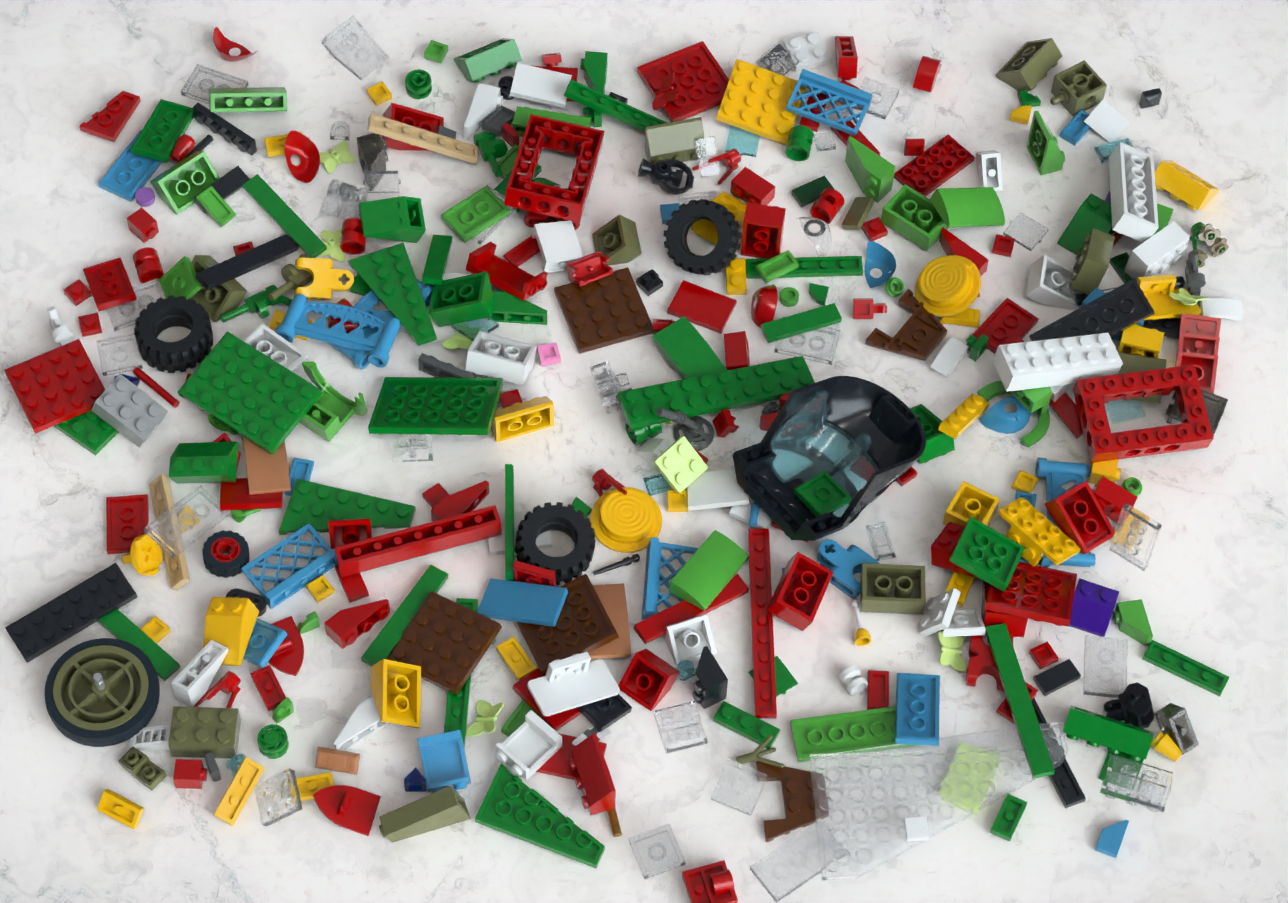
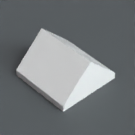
M707 614L666 626L665 641L676 666L700 659L703 647L708 646L712 654H716Z

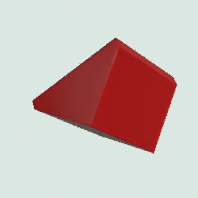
M370 518L328 521L331 549L372 538Z

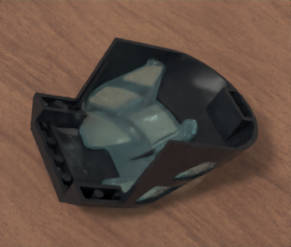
M835 376L793 390L762 441L738 450L732 456L737 483L770 519L781 528L784 534L791 540L815 541L849 526L869 503L876 500L890 484L899 479L919 459L925 450L926 437L918 418L894 394L875 383L861 378ZM825 470L852 498L848 504L835 512H829L817 517L794 494V490Z

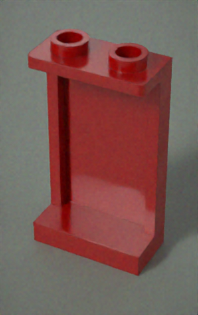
M492 242L483 245L469 254L466 271L472 274L487 271L491 284L522 301L544 290L547 285V272L543 271L537 276H533L495 256L494 253L497 245Z

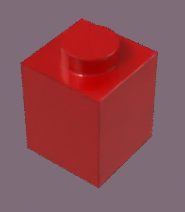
M142 207L127 217L129 230L143 243L154 238L159 233L157 221Z
M176 759L173 776L175 787L202 789L203 781L207 780V768H204L202 760Z

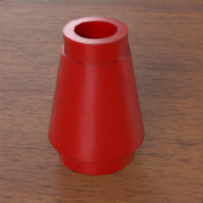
M186 134L178 137L170 158L174 162L179 163L195 148V140Z

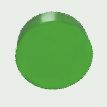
M786 287L781 290L779 301L783 306L793 307L799 301V293L795 288Z

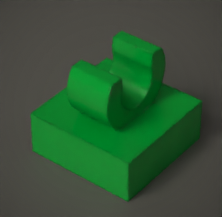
M584 107L583 115L589 114L584 117L591 118L594 128L602 127L601 112Z
M984 334L979 339L973 335L966 339L968 342L966 345L969 346L968 350H970L969 358L975 362L987 349L989 338Z

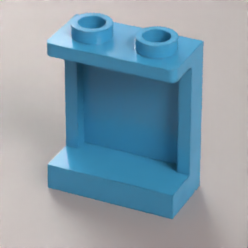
M460 730L417 738L428 792L435 793L448 786L454 787L455 790L467 788V784H471Z

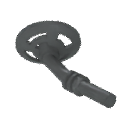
M663 408L657 409L656 414L658 416L671 419L672 422L677 423L674 428L675 441L680 438L679 430H684L686 439L690 444L691 442L704 440L700 444H691L697 451L707 448L712 443L714 429L706 419L699 416L688 418L685 413L679 411H670ZM702 424L708 427L709 434L704 433Z

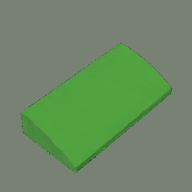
M993 187L936 189L929 199L948 228L1004 226L1005 224L1002 205Z
M714 530L670 581L669 592L705 611L745 564L749 556L731 539Z

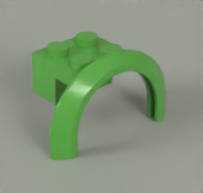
M302 362L305 373L322 391V394L301 419L300 423L330 442L353 414L359 416L367 414L363 394L358 393L359 398H354L356 402L346 398L323 378L315 362Z
M996 381L977 391L978 395L986 401L999 395L1013 394L1030 414L1037 411L1038 424L1030 433L1021 438L1022 441L1020 443L1023 446L1029 448L1041 440L1047 433L1050 424L1048 405L1052 394L1050 387L1006 392L1002 381Z

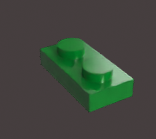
M1007 794L990 833L1010 842L1028 802Z

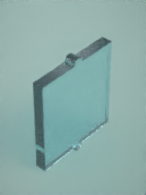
M731 125L725 152L736 149L740 156L756 157L760 135Z
M489 317L452 325L453 329L474 341L479 331L490 333L499 327V324Z
M1122 399L1109 401V403L1104 404L1112 424L1146 417L1141 405L1142 401L1131 399L1123 401Z

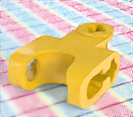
M298 258L295 260L296 268L311 273L313 282L310 286L298 287L294 291V296L303 294L307 299L332 300V291H347L354 282V277L350 271L333 269V260ZM342 276H344L345 280H348L345 285H342V281H339Z

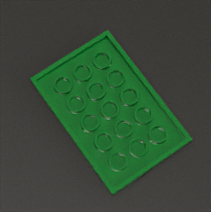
M227 331L178 390V394L273 455L321 396L322 391Z
M385 377L368 426L369 434L489 435L503 387L502 378Z

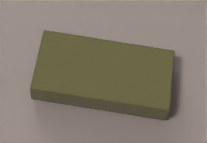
M856 197L841 224L844 230L861 229L874 204L873 198Z

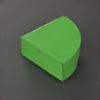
M316 611L306 616L307 619L303 623L300 622L298 624L300 634L320 627Z
M288 697L273 712L272 719L276 724L294 712L292 701Z

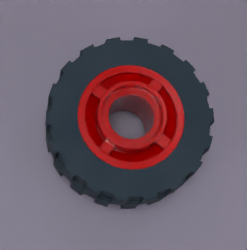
M230 530L216 532L204 542L202 552L205 567L211 574H215L217 577H234L242 573L241 568L249 563L248 543L237 532Z

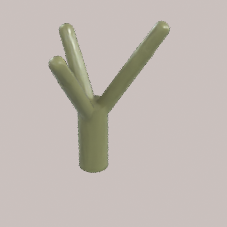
M769 735L753 752L736 757L738 765L756 760L773 766L784 767L783 763L760 757L776 751V748L761 751L773 738L772 735Z

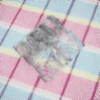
M337 179L331 180L320 212L343 220L349 218L360 219L358 204L366 201L369 189Z
M609 361L591 366L590 370L606 412L614 413L622 410L617 394L621 392V387L630 385L626 372L615 375Z

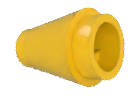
M1162 731L1151 742V745L1154 747L1153 750L1174 762L1183 754L1171 737Z

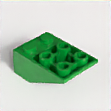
M400 196L358 204L363 237L417 243L426 231L421 198Z

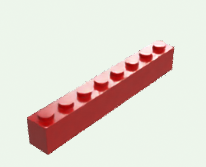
M496 505L335 547L336 562L341 577L502 535L501 520Z

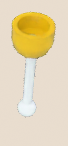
M853 599L851 606L854 607L858 630L854 634L855 645L866 646L871 643V636L868 630L862 628L858 610L859 601Z

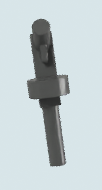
M1192 251L1190 261L1187 262L1185 268V276L1189 293L1199 296L1201 287L1205 286L1206 281L1205 275L1198 273L1197 261L1199 253Z

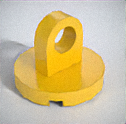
M147 534L136 537L132 542L130 553L121 555L123 564L132 563L140 575L153 576L159 572L160 569L158 568L162 564L163 556L158 541L154 540L152 535Z

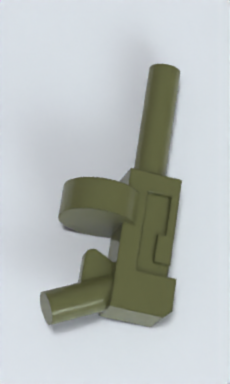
M302 254V255H300L299 258H308V257H307L306 254ZM287 264L281 269L282 277L287 283L268 294V298L270 301H274L290 289L296 290L298 287L305 286L313 280L311 273L306 270H299L293 264Z

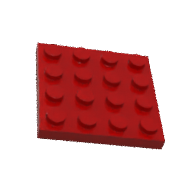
M703 41L637 67L638 74L654 98L657 97L655 91L658 90L651 86L650 78L654 76L665 78L670 73H675L672 86H674L673 91L676 92L677 99L673 102H667L662 108L670 122L681 121L721 105L729 82V78Z
M79 339L4 370L35 434L90 411L95 401L105 391Z
M1018 562L1008 587L1004 592L990 584L985 610L1069 627L1077 574L1037 565L1033 567L1031 564Z

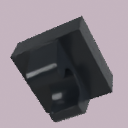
M653 269L636 279V284L647 296L663 287V281Z

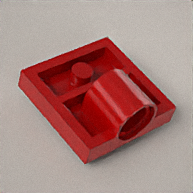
M725 860L682 872L691 903H738L730 870L727 869Z

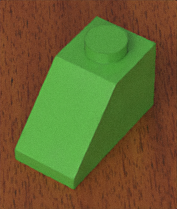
M1142 599L1117 603L1116 609L1113 611V620L1115 624H1118L1119 630L1139 643L1149 646L1153 634Z

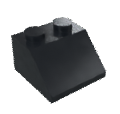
M708 646L703 647L695 672L694 692H692L696 703H700L703 709H706L726 699L728 678Z

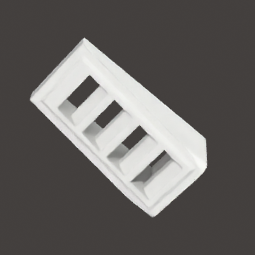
M171 725L144 727L138 734L130 738L129 749L133 746L138 750L170 751L169 737ZM137 735H141L140 743H136ZM145 735H149L148 742H145ZM154 735H157V741H153Z

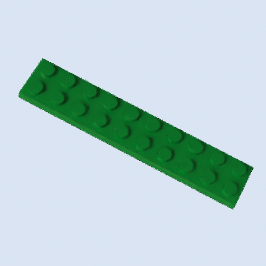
M799 356L618 392L617 399L629 428L634 429L671 421V419L658 416L656 414L658 408L685 413L689 418L722 411L723 409L728 410L778 400L780 396L787 392H792L795 389L815 382L804 357Z

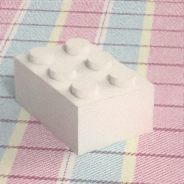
M1171 222L1132 250L1124 271L1132 279L1135 278L1136 281L1138 277L1156 276L1159 273H1165L1171 264H1177L1182 260V254L1188 247L1187 242L1190 236L1176 222Z
M479 331L468 349L465 371L491 378H502V380L512 384L523 385L534 366L536 345Z

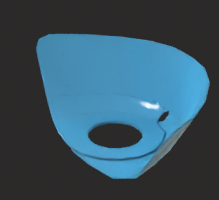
M869 241L867 244L865 277L869 287L874 288L885 283L893 275L896 269V260L888 249L876 242ZM878 268L882 271V276L874 278L870 275V271Z
M1013 396L993 405L984 414L980 422L983 426L993 431L1012 434L1021 431L1027 425L1031 414ZM1005 404H1015L1017 407L1016 412H1006L1004 409Z

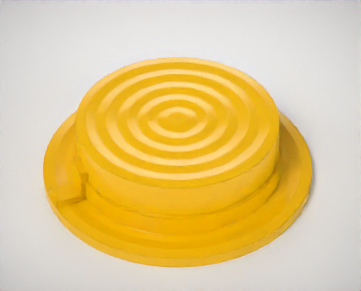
M957 255L938 257L929 262L918 276L915 284V297L934 316L949 317L959 314L970 307L976 300L981 289L980 272L976 265L965 257Z
M622 487L627 491V495H624L616 488L599 497L592 508L590 522L591 528H594L595 537L605 547L616 552L633 553L647 548L651 537L657 538L661 531L662 514L658 504L650 495L636 488Z

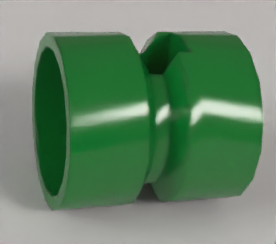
M797 125L790 129L789 141L785 151L788 158L794 161H805L809 158L814 133L810 128Z
M627 421L625 422V430L635 445L645 442L647 437L653 438L662 433L660 423L630 429Z

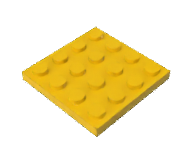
M736 59L716 120L787 145L790 129L794 125L797 114L786 111V106L798 81ZM800 86L801 94H804L805 87ZM801 100L793 102L792 106L799 108Z

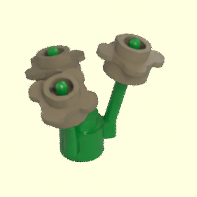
M1198 222L1192 226L1191 233L1193 235L1190 236V240L1193 246L1192 251L1199 253L1197 261L1199 268L1205 265L1204 261L1208 258V255L1202 250L1197 249L1196 241L1206 242L1213 252V257L1222 255L1229 248L1226 244L1227 239L1219 237L1221 231L1213 228L1212 224L1205 225L1202 222ZM1190 251L1188 254L1189 260L1186 261V265L1187 262L1190 261V254L1192 251Z

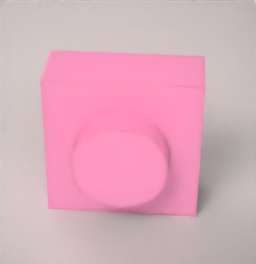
M556 342L537 346L542 367L561 363Z

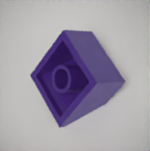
M1079 578L1074 592L1069 626L1104 638L1119 591Z

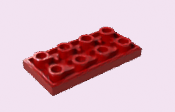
M948 134L895 172L894 178L903 186L906 184L926 197L971 164L975 157Z

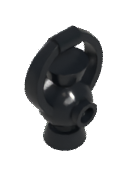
M644 158L642 159L638 177L649 175L652 182L659 185L665 192L679 195L693 187L694 176L685 163L678 160L655 162L653 165H650L649 161ZM671 167H677L682 170H676L674 172L672 171ZM683 172L687 174L685 187L679 188ZM671 181L672 185H674L677 188L671 187L667 183Z

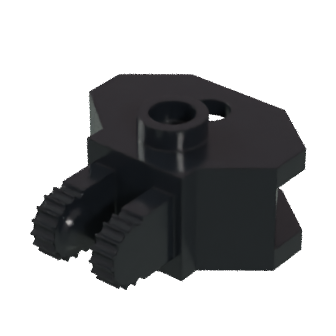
M1138 682L1129 684L1123 694L1118 695L1119 699L1111 700L1104 704V710L1108 712L1106 717L1118 721L1124 720L1125 723H1130L1140 728H1148L1155 718L1148 688Z

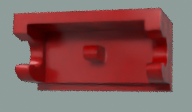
M597 251L566 263L569 281L578 286H583L613 274V269L606 264L610 260L609 257L602 254L601 251Z
M746 332L724 334L726 369L733 370L750 366L749 344Z

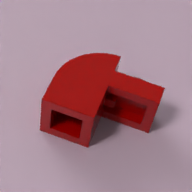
M922 56L913 88L931 92L942 66L940 64L941 60Z

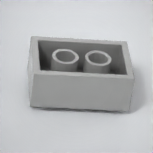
M121 374L101 394L91 411L139 448L163 421L168 410Z

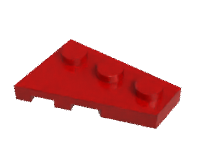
M122 91L106 104L107 107L101 112L93 114L91 120L87 123L83 122L79 126L80 131L115 142L141 102L140 96Z

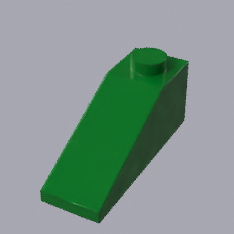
M585 51V59L581 58L580 70H584V79L588 87L604 94L608 53Z
M492 291L494 306L492 317H488V322L547 325V310L527 300L522 301L507 292Z

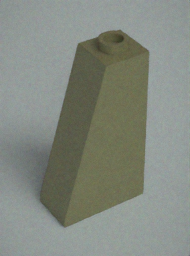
M448 786L380 816L381 825H379L382 836L384 838L387 837L393 843L456 824L471 817L464 798L452 786Z

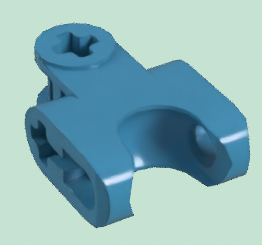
M829 539L824 540L820 544L817 555L819 564L834 572L830 583L851 598H856L861 593V584L853 575L861 573L862 563L879 564L876 559L856 545H850L846 550L836 541Z

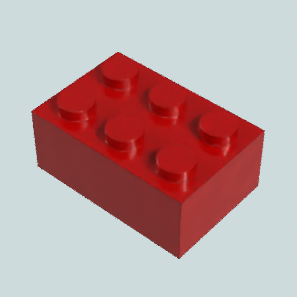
M747 202L743 221L742 256L765 259L773 258L780 254L786 208Z
M797 552L788 561L767 611L803 631L813 622L834 572Z

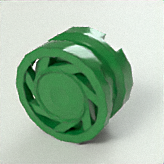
M418 69L406 75V92L413 99H424L431 94L432 81L428 72Z
M271 724L262 728L258 733L257 742L263 756H267L269 759H277L287 752L289 741L283 727Z

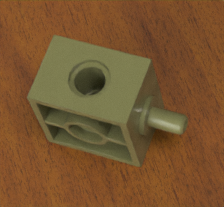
M1084 60L1054 75L1051 93L1055 97L1050 99V103L1052 105L1061 103L1074 117L1080 110L1086 111L1099 104L1104 99L1107 84Z

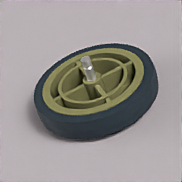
M113 638L85 641L66 651L51 668L45 684L46 708L56 728L70 740L92 747L116 745L138 734L154 716L160 696L158 675L148 656L133 644Z

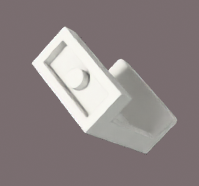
M561 220L534 225L532 238L537 239L543 258L542 271L547 273L567 271L566 263L583 257L572 221Z
M530 710L525 715V722L502 744L499 742L495 744V755L500 762H506L516 776H522L527 780L563 746L562 736Z

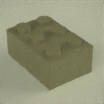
M1095 228L1092 229L1090 234H1086L1083 247L1078 250L1075 257L1074 271L1070 278L1073 281L1072 289L1089 295L1096 287H1099L1109 266L1115 236Z
M862 563L860 574V612L923 615L926 603L925 566Z
M173 706L169 737L171 756L205 758V754L212 752L214 758L237 759L241 722L238 708Z

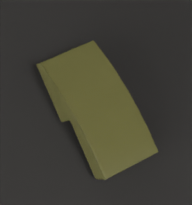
M133 746L118 760V763L151 791L167 776L163 769L152 763L147 755Z

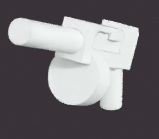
M49 307L47 311L50 316L49 321L55 342L60 344V346L70 343V339L73 337L70 327L63 326L55 307Z

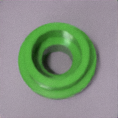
M889 278L885 283V290L888 295L897 297L902 294L904 283L899 278Z
M1130 477L1122 483V488L1135 496L1141 494L1142 484L1137 478Z

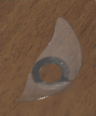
M813 217L796 218L800 219L805 234L816 247L818 257H825L832 244L830 228L826 221ZM815 223L821 229L817 233H812L808 229L809 225Z

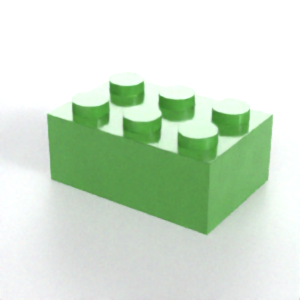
M906 184L882 208L881 221L883 224L926 251L940 238L943 227L948 230V227L931 201Z

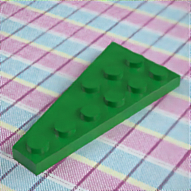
M404 243L348 260L349 266L357 272L361 280L369 286L373 294L393 314V317L400 321L405 331L418 346L437 340Z
M297 479L279 529V535L296 532L308 523L315 531L324 533L329 532L328 521L370 518L372 528H410L416 507Z
M500 764L475 817V822L597 869L605 851V846L588 832L580 829L574 824L573 820L568 816L565 817L558 811V808L534 789H530L518 776L510 773L503 764Z

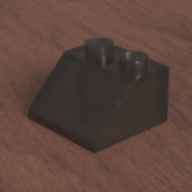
M375 133L357 137L359 163L370 190L374 189L386 171V162L388 161L386 141L381 139L379 134Z

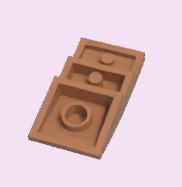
M243 437L249 495L291 491L285 441L272 455Z
M624 583L592 585L619 638L589 652L590 658L631 657Z

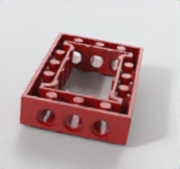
M530 114L507 185L504 205L580 223L602 149L605 131ZM542 148L578 155L568 190L562 189L559 186L553 187L541 184V182H532Z
M1195 364L1078 379L1073 387L1090 463L1207 448L1214 439ZM1173 389L1175 390L1177 397L1176 405L1179 406L1182 417L1180 420L1181 424L1111 433L1104 404L1109 403V401L1122 399L1123 401H1128L1130 398L1138 397L1145 399L1153 395L1162 394V396H1167Z

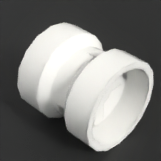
M857 666L848 667L839 675L842 683L847 685V691L850 695H856L868 686L865 678L860 676V670Z

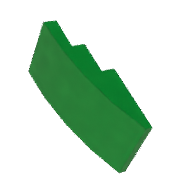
M685 316L652 336L673 370L676 369L682 379L727 371L709 344Z

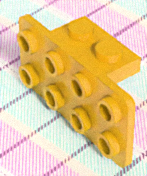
M1174 274L1138 277L1137 283L1155 314L1144 320L1181 317V313L1200 315L1201 309L1197 303L1195 305H1183L1181 301L1169 295L1170 292L1179 293V289L1174 290L1177 280Z
M1018 498L998 511V514L1011 525L1006 537L1025 547L1021 556L1033 567L1039 564L1043 555L1054 564L1059 565L1078 554L1081 550L1060 528L1055 526L1044 514L1040 513L1024 498Z

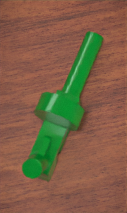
M487 131L474 134V144L478 146L484 162L489 161L494 175L500 177L502 171L496 158L503 157L507 153L508 148L505 141L496 139V135L490 132L487 133Z
M271 285L265 288V291L263 290L244 299V305L221 315L220 318L224 323L248 311L251 314L257 311L259 317L263 319L269 316L267 306H274L279 303L290 306L292 299L281 295L274 301H270L268 294L277 289L275 285Z

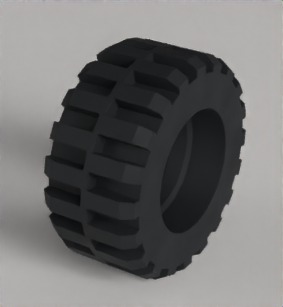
M700 199L699 201L690 200L688 204L683 203L680 205V209L678 211L674 210L671 213L672 219L667 220L665 224L668 225L667 231L664 230L663 236L667 240L664 242V246L669 250L667 252L669 258L673 259V263L681 267L682 270L698 275L716 274L721 272L722 268H727L730 265V260H735L737 256L735 252L737 249L740 250L741 246L738 241L742 239L741 232L738 231V228H740L739 223L735 221L733 213L728 211L723 205L706 199ZM700 219L712 221L718 229V242L715 248L704 256L692 253L687 245L688 231Z
M172 295L166 299L161 297L156 299L157 302L149 303L147 309H142L139 313L140 317H137L135 321L136 327L134 328L138 350L142 359L150 367L155 368L156 366L157 370L162 372L168 370V373H175V371H180L181 373L185 372L187 368H195L198 362L201 363L205 359V355L207 356L210 353L211 346L213 345V332L207 311L204 310L201 304H196L195 300L191 298L186 300L184 296L174 298ZM174 326H181L191 330L187 337L176 342H164L157 338L162 331Z
M551 502L544 503L542 508L540 505L534 507L533 513L528 511L524 515V520L520 521L516 534L515 553H517V561L556 571V585H560V581H564L566 584L572 581V577L576 579L582 576V571L588 569L595 548L594 528H591L589 518L584 519V513L581 510L576 512L574 506L570 504L568 507L562 506V502H557L556 505H551ZM558 530L570 536L575 547L572 552L565 556L551 557L538 549L536 538L543 532Z

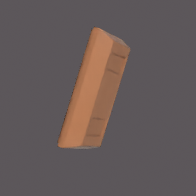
M318 746L315 768L357 775L360 753Z

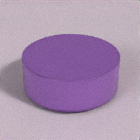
M148 187L138 189L135 193L136 202L143 207L152 205L155 201L154 191Z

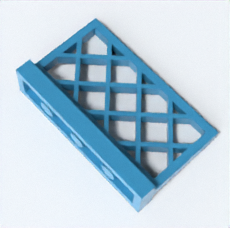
M802 69L799 80L786 106V111L856 136L870 107L873 94ZM800 86L808 88L810 92L801 94L799 88ZM817 94H824L827 96V99L819 101ZM813 96L815 103L807 105L804 99ZM801 100L804 107L796 108L792 104ZM834 101H843L845 105L837 108ZM830 103L833 109L825 112L822 105ZM857 106L863 110L860 113L854 114L852 107ZM818 107L821 113L815 115L811 113L810 109ZM848 109L851 116L842 118L840 111ZM836 113L839 120H829L828 115ZM854 120L856 124L855 129L848 127L845 122Z
M308 523L243 566L241 571L265 598L266 604L270 609H273L304 588L306 584L334 568L337 562L335 550L331 549ZM308 531L313 536L312 542L300 541L301 536ZM288 544L296 545L295 553L284 552V547ZM299 546H310V555L298 554ZM314 547L323 548L326 553L321 556L313 555ZM279 556L278 564L267 563V558ZM282 557L294 558L293 566L281 565ZM297 558L309 559L308 565L297 567ZM254 567L262 568L261 576L252 575L249 570ZM265 568L277 569L276 577L264 576ZM280 570L292 571L291 576L287 579L279 578ZM263 581L274 582V587L266 592L262 588Z
M651 537L646 554L641 620L659 613L657 612V606L662 602L667 608L672 606L667 599L673 594L668 593L663 596L658 588L664 584L670 589L668 581L681 569L675 570L670 562L677 559L683 567L686 562L680 555L683 553L694 554L698 548L659 542V538ZM661 549L669 550L673 556L666 560L661 554ZM664 566L672 573L666 578L660 573V569ZM675 596L680 602L683 601V599Z

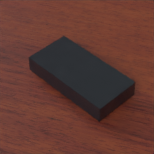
M1068 659L1034 676L1033 680L1042 694L1047 696L1080 679L1081 674L1072 661Z

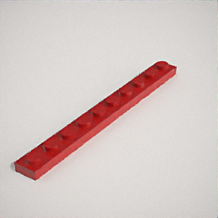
M748 529L755 717L776 718L773 614L767 611L772 599L769 529Z

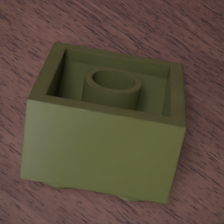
M620 214L592 234L595 252L601 251L602 254L610 259L606 262L607 265L629 263L642 253L636 223Z

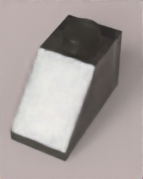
M1169 703L1154 713L1160 730L1171 737L1183 752L1182 755L1199 745L1185 708Z

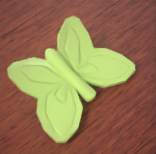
M347 141L338 143L334 151L330 148V153H319L320 163H324L327 173L331 174L336 169L337 164L341 165L342 162H355L354 156L348 152L349 144Z
M342 229L335 232L330 230H323L321 232L322 239L324 240L323 243L326 245L327 250L318 257L330 255L336 261H345V253L340 249Z
M1182 288L1179 289L1177 294L1169 293L1172 298L1181 301L1183 305H1195L1200 300L1208 299V297L1191 295Z
M458 323L454 327L456 334L453 335V338L446 340L442 346L446 349L461 348L468 350L472 341H474V337L482 329L470 330L466 325Z
M939 631L937 635L942 645L939 663L945 666L950 664L953 669L965 672L967 670L966 662L958 655L962 651L961 649H956L962 646L965 637H943L942 632Z
M479 700L476 709L480 716L475 718L477 722L468 728L466 735L475 737L483 732L493 733L496 728V723L494 722L497 720L496 715L500 713L504 703L501 702L492 706L487 701Z

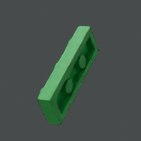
M725 701L722 702L713 717V722L759 745L769 735H772L773 738L765 746L767 749L772 747L780 733L779 728Z

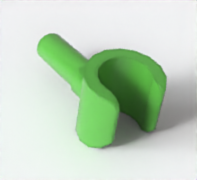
M261 509L232 510L233 515L231 517L236 522L241 523L245 520L246 516L260 512Z

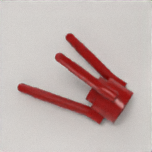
M732 149L692 169L695 171L722 161L725 167L729 166L730 169L717 182L720 185L734 170L739 168L737 163L741 162V156L736 149Z
M604 469L598 470L593 475L592 481L595 483L593 488L600 497L603 495L601 490H608L611 486L627 495V491L622 488L625 486L616 481Z
M228 671L193 707H198L206 699L210 700L221 690L226 694L232 692L226 708H231L237 693L241 690L238 687L241 682L240 678L233 672Z

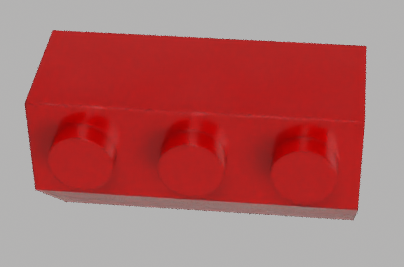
M594 733L572 748L571 758H568L571 771L575 770L577 775L575 777L576 787L578 790L581 789L583 796H581L584 809L588 808L590 816L615 809L616 790L597 734Z

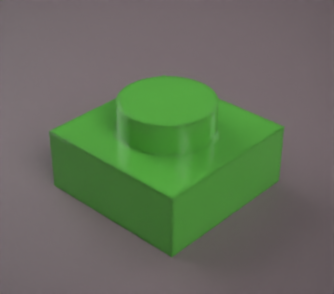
M431 40L424 52V58L442 63L449 50L448 45Z

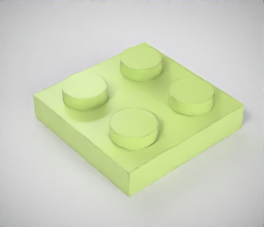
M684 436L676 440L652 462L676 494L681 493L708 469V466Z

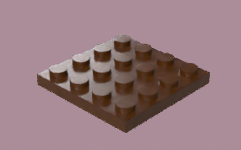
M628 267L613 271V274L583 286L569 283L554 288V293L579 354L654 333L653 325Z
M587 574L561 586L567 588L568 594L555 627L517 622L543 676L546 675L548 665L552 661L565 659L577 653H589L619 638Z
M431 591L403 632V636L387 660L421 666L422 679L458 695L502 626L499 622Z

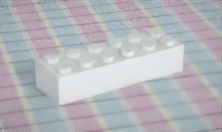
M1120 142L1108 158L1112 230L1129 236L1136 241L1145 242L1159 228L1153 155Z
M1109 333L1003 344L998 346L992 360L1006 392L1075 384L1078 379L1116 375L1123 365Z

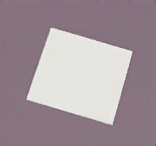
M1102 100L1084 121L1110 144L1114 142L1130 123L1128 119L1105 100Z

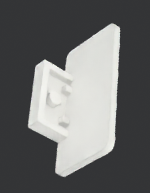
M588 652L573 654L561 660L556 659L549 663L546 676L530 680L527 685L543 716H551L618 695L620 689L605 662L601 659L590 662L591 658Z

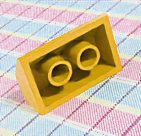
M1172 160L1161 161L1155 171L1156 188L1161 191L1167 190L1171 193L1170 196L1173 199L1185 201L1187 203L1186 206L1194 211L1196 209H1204L1219 191L1217 187Z
M547 396L535 397L523 403H515L509 407L497 408L491 425L496 442L554 426L553 401Z

